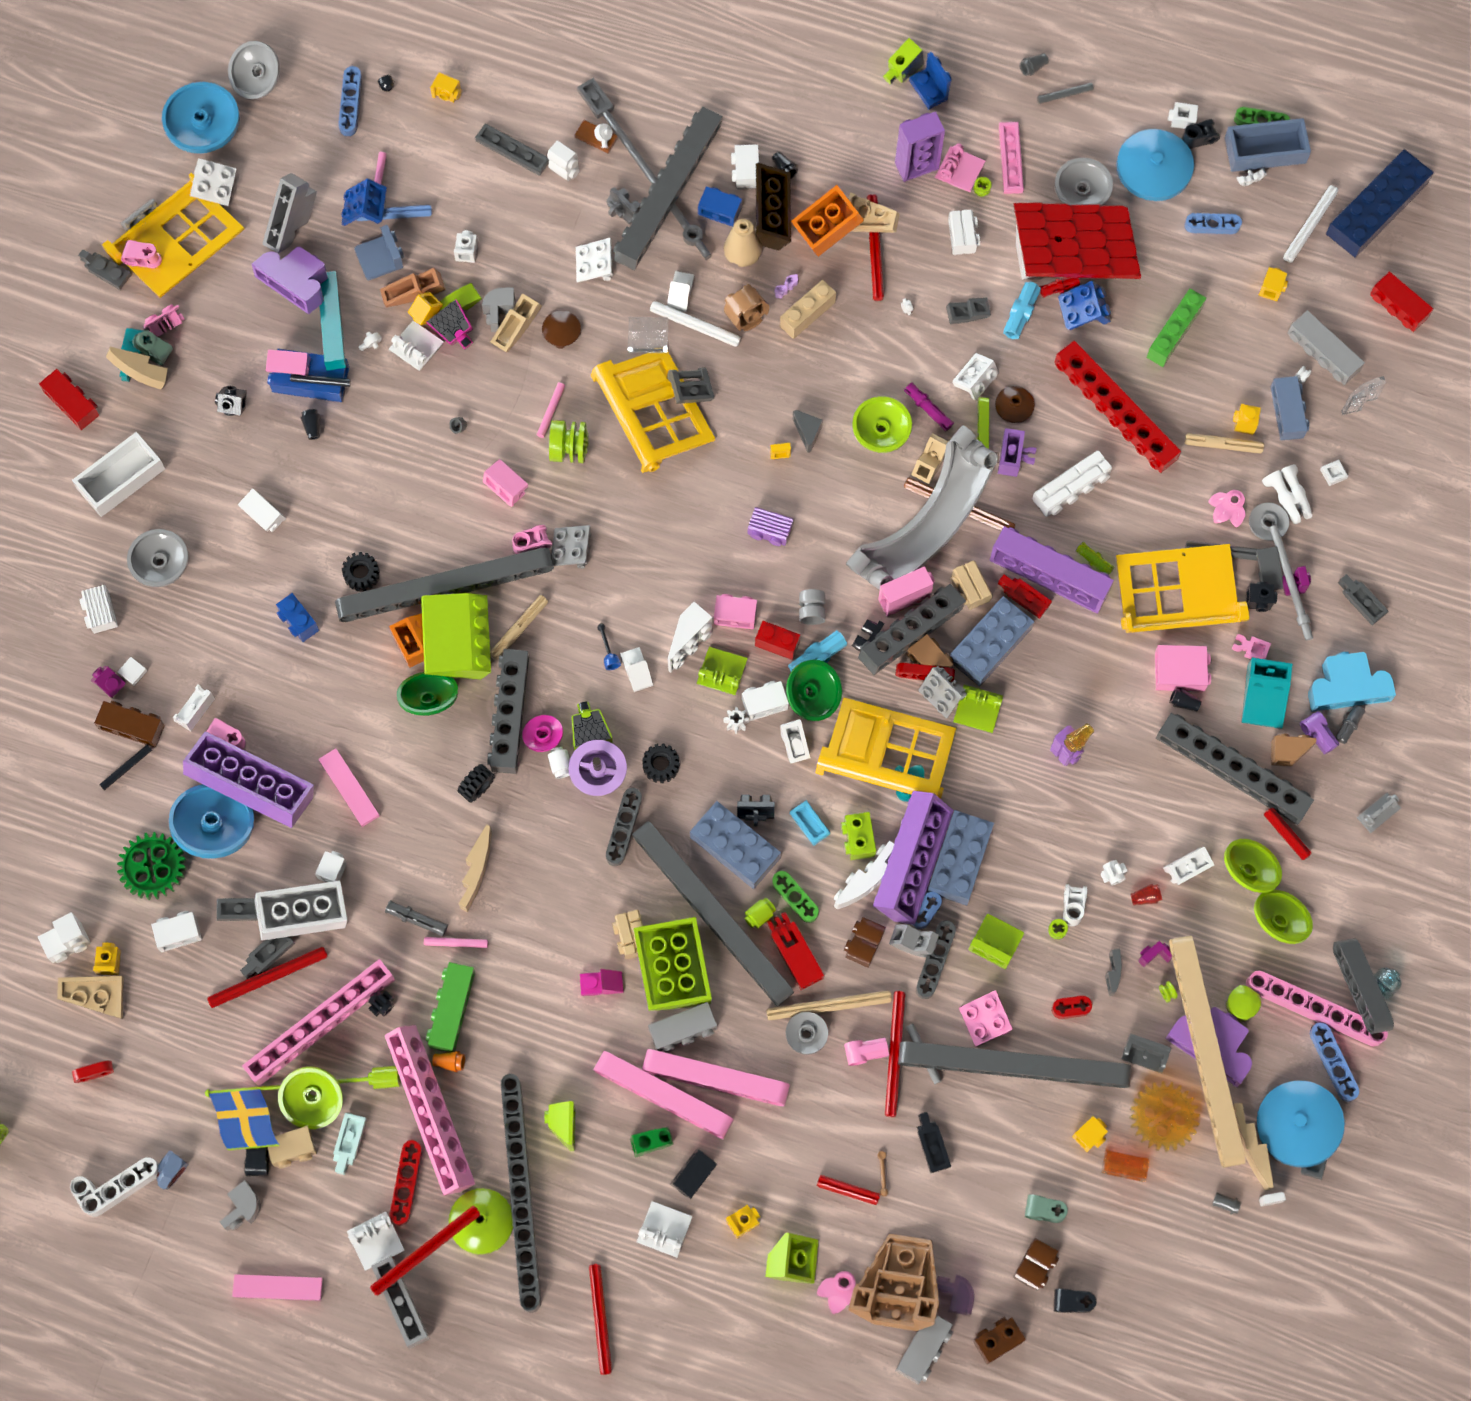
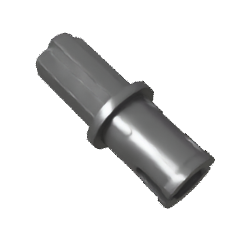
M1354 705L1347 719L1342 721L1343 725L1336 735L1339 743L1346 744L1353 731L1357 730V724L1363 714H1365V710L1362 707Z

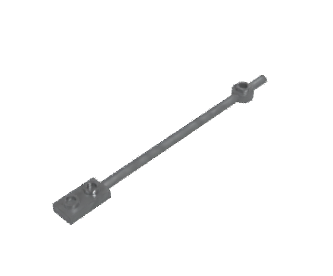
M594 78L578 86L577 91L596 118L599 119L604 116L651 184H656L658 179L610 113L614 110V106ZM674 204L671 212L684 229V242L690 246H696L705 260H708L712 255L702 242L701 228L697 225H690L676 204ZM694 235L696 238L691 239L690 236Z

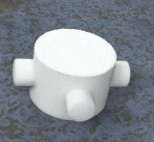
M904 298L901 303L902 310L905 314L911 315L913 306L909 300Z

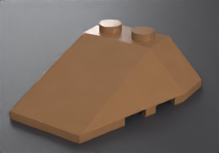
M889 1234L875 1255V1260L865 1270L862 1280L854 1287L848 1309L850 1312L875 1325L912 1331L935 1325L939 1309V1297L932 1240Z

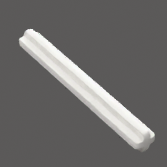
M1333 185L1328 187L1284 254L1283 259L1285 261L1293 262L1337 195L1338 188Z
M656 301L651 304V312L736 347L741 341V337L664 304Z

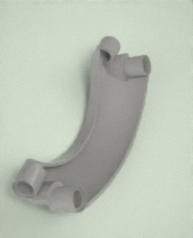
M962 425L946 445L940 477L931 496L920 512L907 525L891 536L877 542L861 545L846 562V565L879 590L881 585L924 566L948 543L972 511L998 461L997 454L975 439L976 435L966 426Z

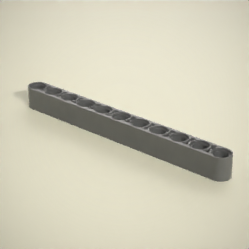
M539 548L344 596L335 600V606L339 621L349 622L422 604L421 597L424 595L467 593L552 571L554 565L549 548Z
M648 821L632 833L633 838L770 1000L776 1006H779L794 993L790 985L652 823Z
M907 1041L900 1042L898 1064L902 1066L1116 1088L1130 1087L1131 1065L1124 1063Z
M507 1074L501 1080V1095L519 1299L524 1311L534 1313L541 1306L522 1088L520 1080L516 1075ZM510 1080H514L517 1083L516 1087L512 1090L505 1088L506 1083ZM514 1101L519 1104L515 1111L507 1109L510 1102ZM512 1123H519L521 1125L518 1132L512 1133L509 1131ZM513 1145H522V1151L519 1154H513L511 1152ZM518 1165L524 1167V1173L520 1176L513 1174V1169ZM524 1187L526 1189L525 1196L521 1198L516 1197V1189ZM520 1209L528 1210V1216L525 1219L517 1218V1212ZM524 1230L529 1231L530 1238L527 1241L519 1240L520 1232ZM526 1252L531 1253L532 1260L529 1263H522V1254ZM528 1274L533 1275V1284L529 1286L524 1285L522 1282L524 1276ZM530 1296L535 1297V1306L527 1308L524 1304L526 1298Z

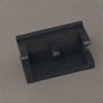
M697 1149L677 1173L670 1185L685 1197L691 1199L717 1166V1163Z

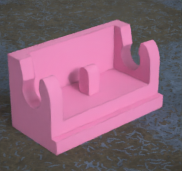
M268 350L266 372L306 376L309 373L311 357L308 353Z
M500 459L484 471L483 483L509 506L512 507L525 495L524 490L528 487V483Z

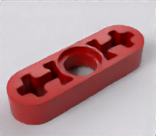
M898 663L896 664L895 675L900 678L925 680L932 668L937 666ZM943 667L944 670L949 674V676L953 677L950 681L953 682L955 678V670L949 667Z

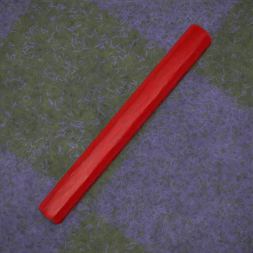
M600 1264L589 1265L599 1368L601 1375H609L612 1373L601 1266Z

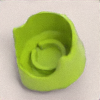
M1239 985L1228 997L1226 1002L1227 1011L1238 1019L1237 1021H1248L1260 1010L1261 997L1252 988Z

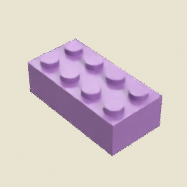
M936 111L924 113L919 118L913 120H905L899 125L895 165L904 182L939 170L945 130Z

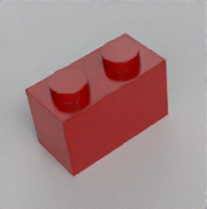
M762 621L755 637V646L793 660L800 644L801 634Z

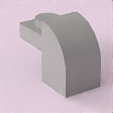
M514 287L496 288L484 297L482 308L483 313L486 314L487 325L491 327V332H497L499 328V314H507L510 309L513 310L515 307Z
M895 925L889 944L901 951L926 958L927 954H932L935 950L939 935L933 931H919L909 925Z
M244 1180L227 1194L237 1207L220 1221L227 1231L240 1227L243 1224L242 1220L244 1218L252 1224L259 1214V1198L251 1186Z

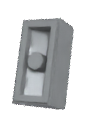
M151 199L123 220L120 223L126 231L131 229L157 208L155 200Z

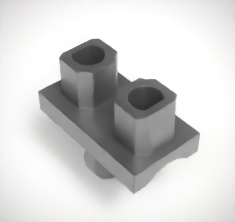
M613 187L610 189V196L606 201L610 207L608 214L611 217L618 215L630 225L632 224L631 219L634 213L639 212L641 209L640 203L638 201L630 203L628 201L630 195L625 188L617 190Z

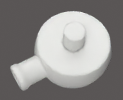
M604 123L599 124L595 128V136L602 142V148L608 147L607 141L612 137L611 127Z
M370 331L367 332V337L363 340L364 343L359 345L361 351L371 347L377 349L379 347L378 343L382 340L379 333L371 334Z

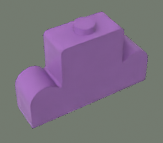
M297 247L282 260H280L278 253L270 251L252 263L254 275L257 279L307 314H310L323 303L324 298L320 284L328 276L325 264L316 255H311L303 248Z
M1213 1007L1210 1011L1226 1078L1229 1083L1238 1087L1252 1066V1060L1247 1054L1236 1053L1249 1030L1237 1022L1238 1019L1234 1015L1224 1013L1217 1007ZM1183 1016L1174 1024L1165 1039L1196 1059L1186 1016Z

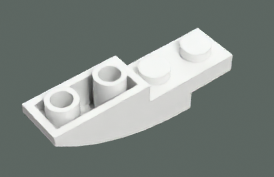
M889 841L886 846L884 844L881 845L876 853L878 857L875 862L870 861L864 871L867 873L858 869L856 874L853 872L850 874L845 882L848 884L844 890L840 889L834 897V907L837 910L859 901L881 883L894 843Z

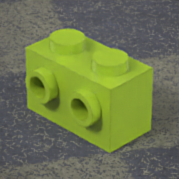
M870 812L845 815L844 822H841L842 834L847 836V842H844L846 855H850V860L875 857L876 847Z

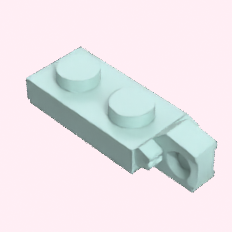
M349 1113L344 1114L333 1153V1160L337 1162L336 1174L345 1175L348 1164L353 1165L367 1120L366 1117Z

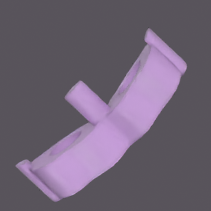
M790 275L786 278L785 285L776 286L775 297L781 299L784 295L788 294L789 290H793L794 286L798 285V275Z

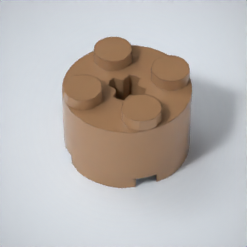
M746 284L741 290L735 294L731 293L725 298L724 313L739 331L741 329L749 331L763 321L761 317L764 313L767 316L770 307L754 287Z

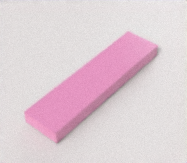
M999 122L1004 194L1023 193L1019 123Z
M337 749L319 758L321 765L361 827L380 817Z
M234 1274L232 1297L321 1301L323 1278Z

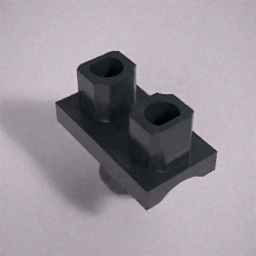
M867 619L861 630L870 635L869 639L866 640L858 635L852 646L861 652L860 647L867 641L872 642L875 640V636L881 631L885 623L879 620L877 624Z
M741 795L740 801H737V817L739 819H746V821H754V827H758V821L774 819L775 802H772L771 795L760 796V802H752V796Z

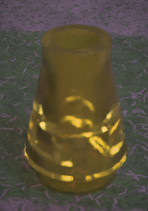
M1086 723L1067 734L1064 740L1067 749L1074 753L1081 751L1094 733L1093 727Z

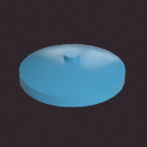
M195 82L179 88L168 98L162 111V125L168 139L179 149L197 154L213 152L225 146L236 134L240 122L239 109L234 97L223 87L209 82Z
M1149 129L1135 133L1124 142L1117 157L1116 167L1120 181L1132 194L1145 200L1163 201L1179 195L1188 186L1194 170V159L1189 147L1181 138L1168 131Z
M204 784L194 786L183 792L175 800L169 813V829L176 844L185 852L200 858L214 859L235 853L247 843L254 827L252 808Z
M1290 1081L1277 1086L1266 1095L1258 1110L1257 1130L1262 1144H1267L1268 1153L1272 1157L1289 1166L1311 1167L1326 1161L1339 1148L1344 1136V1115L1339 1102L1327 1089L1313 1082Z

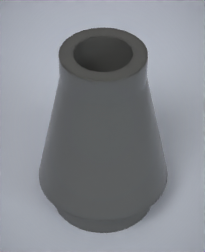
M1045 53L1023 58L1020 62V70L1025 76H1032L1044 65L1048 64L1049 59Z

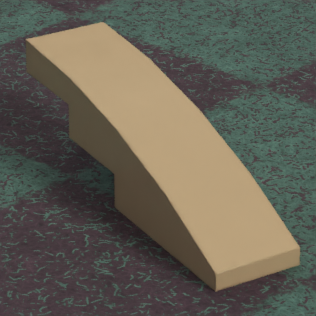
M487 824L466 858V863L470 866V869L462 883L467 890L459 902L460 909L466 912L469 911L478 893L489 858L492 831Z
M1235 1103L1233 1108L1245 1157L1263 1188L1270 1190L1274 1186L1267 1144L1258 1145L1255 1124H1246L1243 1103Z

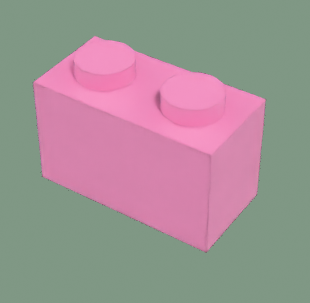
M729 594L717 595L714 625L754 629L757 600H753L752 597L748 596L736 598Z

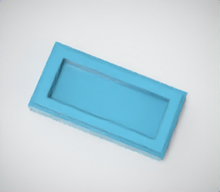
M807 800L789 812L813 846L830 835V831Z

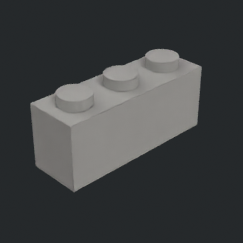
M706 1002L648 1025V1029L656 1050L668 1053L674 1050L676 1045L682 1043L685 1046L695 1041L694 1038L699 1036L706 1038L713 1035L714 1031L717 1030V1024L709 1004Z
M937 1315L935 1325L918 1330L895 1371L916 1384H919L921 1380L926 1382L932 1371L928 1369L931 1362L934 1361L936 1363L942 1353V1350L939 1349L943 1341L947 1343L953 1334V1331L950 1330L952 1324Z

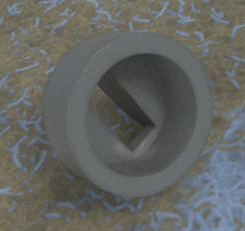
M455 417L450 420L449 426L453 433L458 434L466 430L467 422L463 417Z

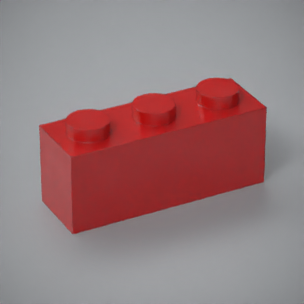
M1390 271L1373 287L1370 293L1375 302L1384 306L1390 315L1398 318L1404 327L1413 332L1430 317L1434 310Z
M55 369L39 385L55 405L82 431L99 417L96 410L98 406L91 398L87 400L84 397V391L78 385L74 386L71 383L72 379L67 373L64 372L62 374L58 369Z

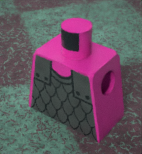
M456 299L427 321V324L451 346L459 342L465 350L473 344V341L467 335L473 328Z

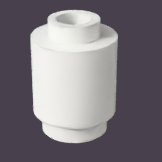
M563 747L551 749L548 759L552 774L555 775L556 779L570 776L568 750L563 749Z

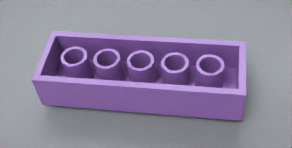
M1005 526L993 546L990 557L991 562L1097 614L1105 602L1114 581L1108 574L1099 573L1088 564H1080L1074 561L1071 556L1062 555L1056 552L1053 547L1039 544L1036 539L1029 536L1025 537L1019 534L1016 529Z
M206 731L183 760V775L290 828L295 825L313 799V784Z
M912 792L904 818L901 821L900 830L895 839L892 853L888 859L885 873L882 876L878 893L875 896L873 906L894 922L915 925L954 811L934 793Z

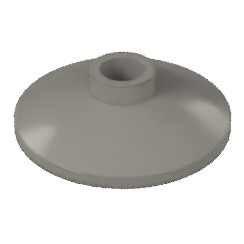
M1274 503L1257 505L1249 516V526L1252 532L1263 540L1273 541L1270 528L1264 524L1265 522H1269L1271 526L1277 525L1281 537L1285 535L1289 528L1288 514L1281 506Z
M802 1012L796 1014L787 1024V1042L798 1053L806 1055L816 1053L827 1042V1025L815 1013ZM808 1031L811 1036L804 1038L803 1032Z

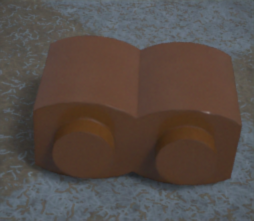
M862 917L861 922L856 921L852 930L855 933L853 940L848 939L844 951L847 952L845 958L869 968L886 927Z
M1034 1238L1013 1278L1035 1291L1039 1287L1043 1289L1049 1279L1046 1276L1049 1268L1054 1269L1059 1260V1257L1056 1256L1058 1251Z

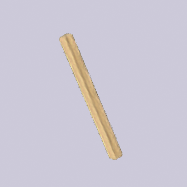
M888 990L768 1008L766 1012L768 1020L794 1017L802 1012L817 1014L890 1003L892 995Z

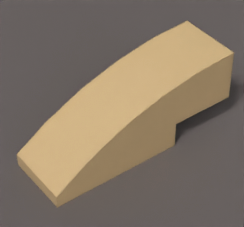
M522 293L513 310L510 309L490 343L507 353L527 330L542 305Z
M109 347L106 358L114 366L143 384L160 390L163 388L168 368L148 364L149 356Z

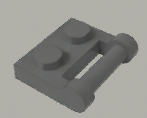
M705 367L689 371H668V380L672 384L677 404L708 402L715 398L708 371ZM699 378L701 381L680 382V379Z

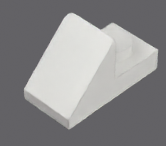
M675 271L673 281L670 284L668 307L681 312L687 311L694 274Z
M640 647L620 653L633 691L637 692L653 686L647 662L643 658Z
M801 720L780 725L781 738L785 743L789 762L792 764L810 758Z

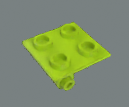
M709 647L702 668L699 670L696 684L736 695L748 658Z
M964 684L963 689L966 690L967 696L963 700L960 699L953 722L993 733L1003 695Z

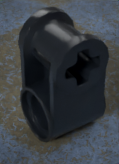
M1208 119L1188 125L1181 139L1187 144L1189 149H1193L1203 145L1214 144L1220 139V134L1215 130L1214 120Z
M268 1147L246 1149L245 1176H268Z
M1054 1289V1312L1088 1313L1096 1306V1297L1091 1292ZM1085 1296L1092 1303L1087 1308H1084V1304L1080 1303V1300H1083Z

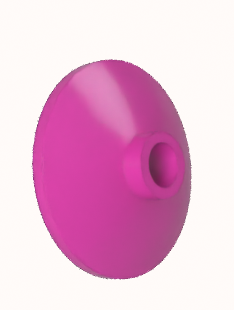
M540 715L532 718L525 725L522 732L525 745L536 752H546L555 748L563 737L561 723L555 717L549 715Z

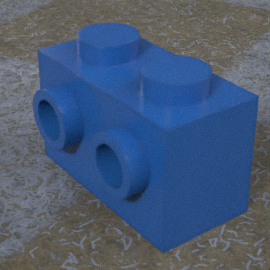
M293 593L276 604L278 609L276 614L283 623L286 621L290 627L288 629L295 638L298 636L302 642H305L319 632L316 622Z

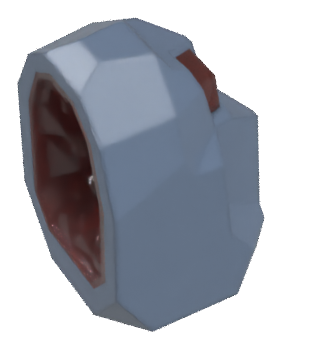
M171 1150L158 1164V1174L156 1175L158 1186L165 1190H168L175 1184L188 1166L185 1161Z

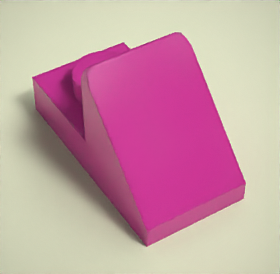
M600 969V972L580 974L581 996L624 993L622 971Z

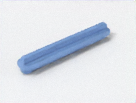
M431 205L384 208L383 219L426 217L432 215ZM360 217V218L357 219L356 221H369V220L366 219V218Z

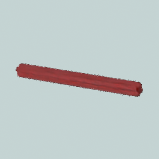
M870 194L867 196L869 201L878 204L877 195ZM869 232L873 300L882 301L884 299L880 232Z
M324 947L317 948L208 996V1003L211 1008H215L324 960L328 957Z
M895 991L893 997L885 1116L896 1117L900 1074L898 1061L900 1042H902L905 992Z
M475 1206L470 1207L370 1286L375 1296L380 1295L480 1216L479 1210Z

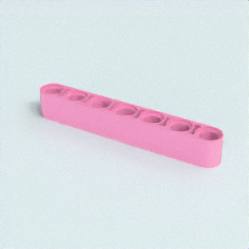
M1263 971L1253 972L1246 980V986L1256 991L1260 997L1318 1023H1325L1329 1028L1367 1045L1378 1046L1388 1037V1031L1379 1033L1380 1040L1374 1039L1372 1034L1367 1031L1361 1015ZM1253 978L1260 979L1262 986L1254 985ZM1272 987L1280 988L1282 994H1274ZM1292 996H1298L1301 999V1004L1294 1003ZM1312 1004L1318 1005L1321 1008V1013L1314 1012ZM1332 1013H1337L1340 1016L1341 1021H1334L1332 1018ZM1352 1022H1357L1360 1025V1031L1353 1029Z
M650 1049L646 1052L642 1067L643 1071L651 1075L777 1106H785L790 1087L788 1083Z
M603 1051L593 1069L597 1074L721 1139H724L733 1122V1118L609 1052Z

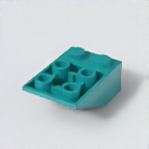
M1251 658L1247 665L1241 723L1283 728L1291 684L1292 663Z

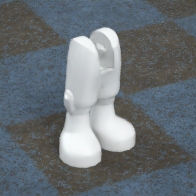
M1290 465L1281 471L1278 470L1268 475L1262 482L1266 487H1274L1276 489L1279 503L1282 504L1290 520L1294 524H1298L1301 522L1298 509H1300L1305 519L1312 517V511L1306 497V491L1299 485L1297 479L1298 468L1296 465ZM1283 479L1287 481L1291 492L1287 490Z

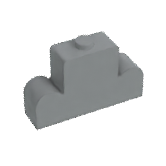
M293 173L280 178L262 243L276 253L287 249L294 241V231L308 223L317 191L309 187L308 182Z

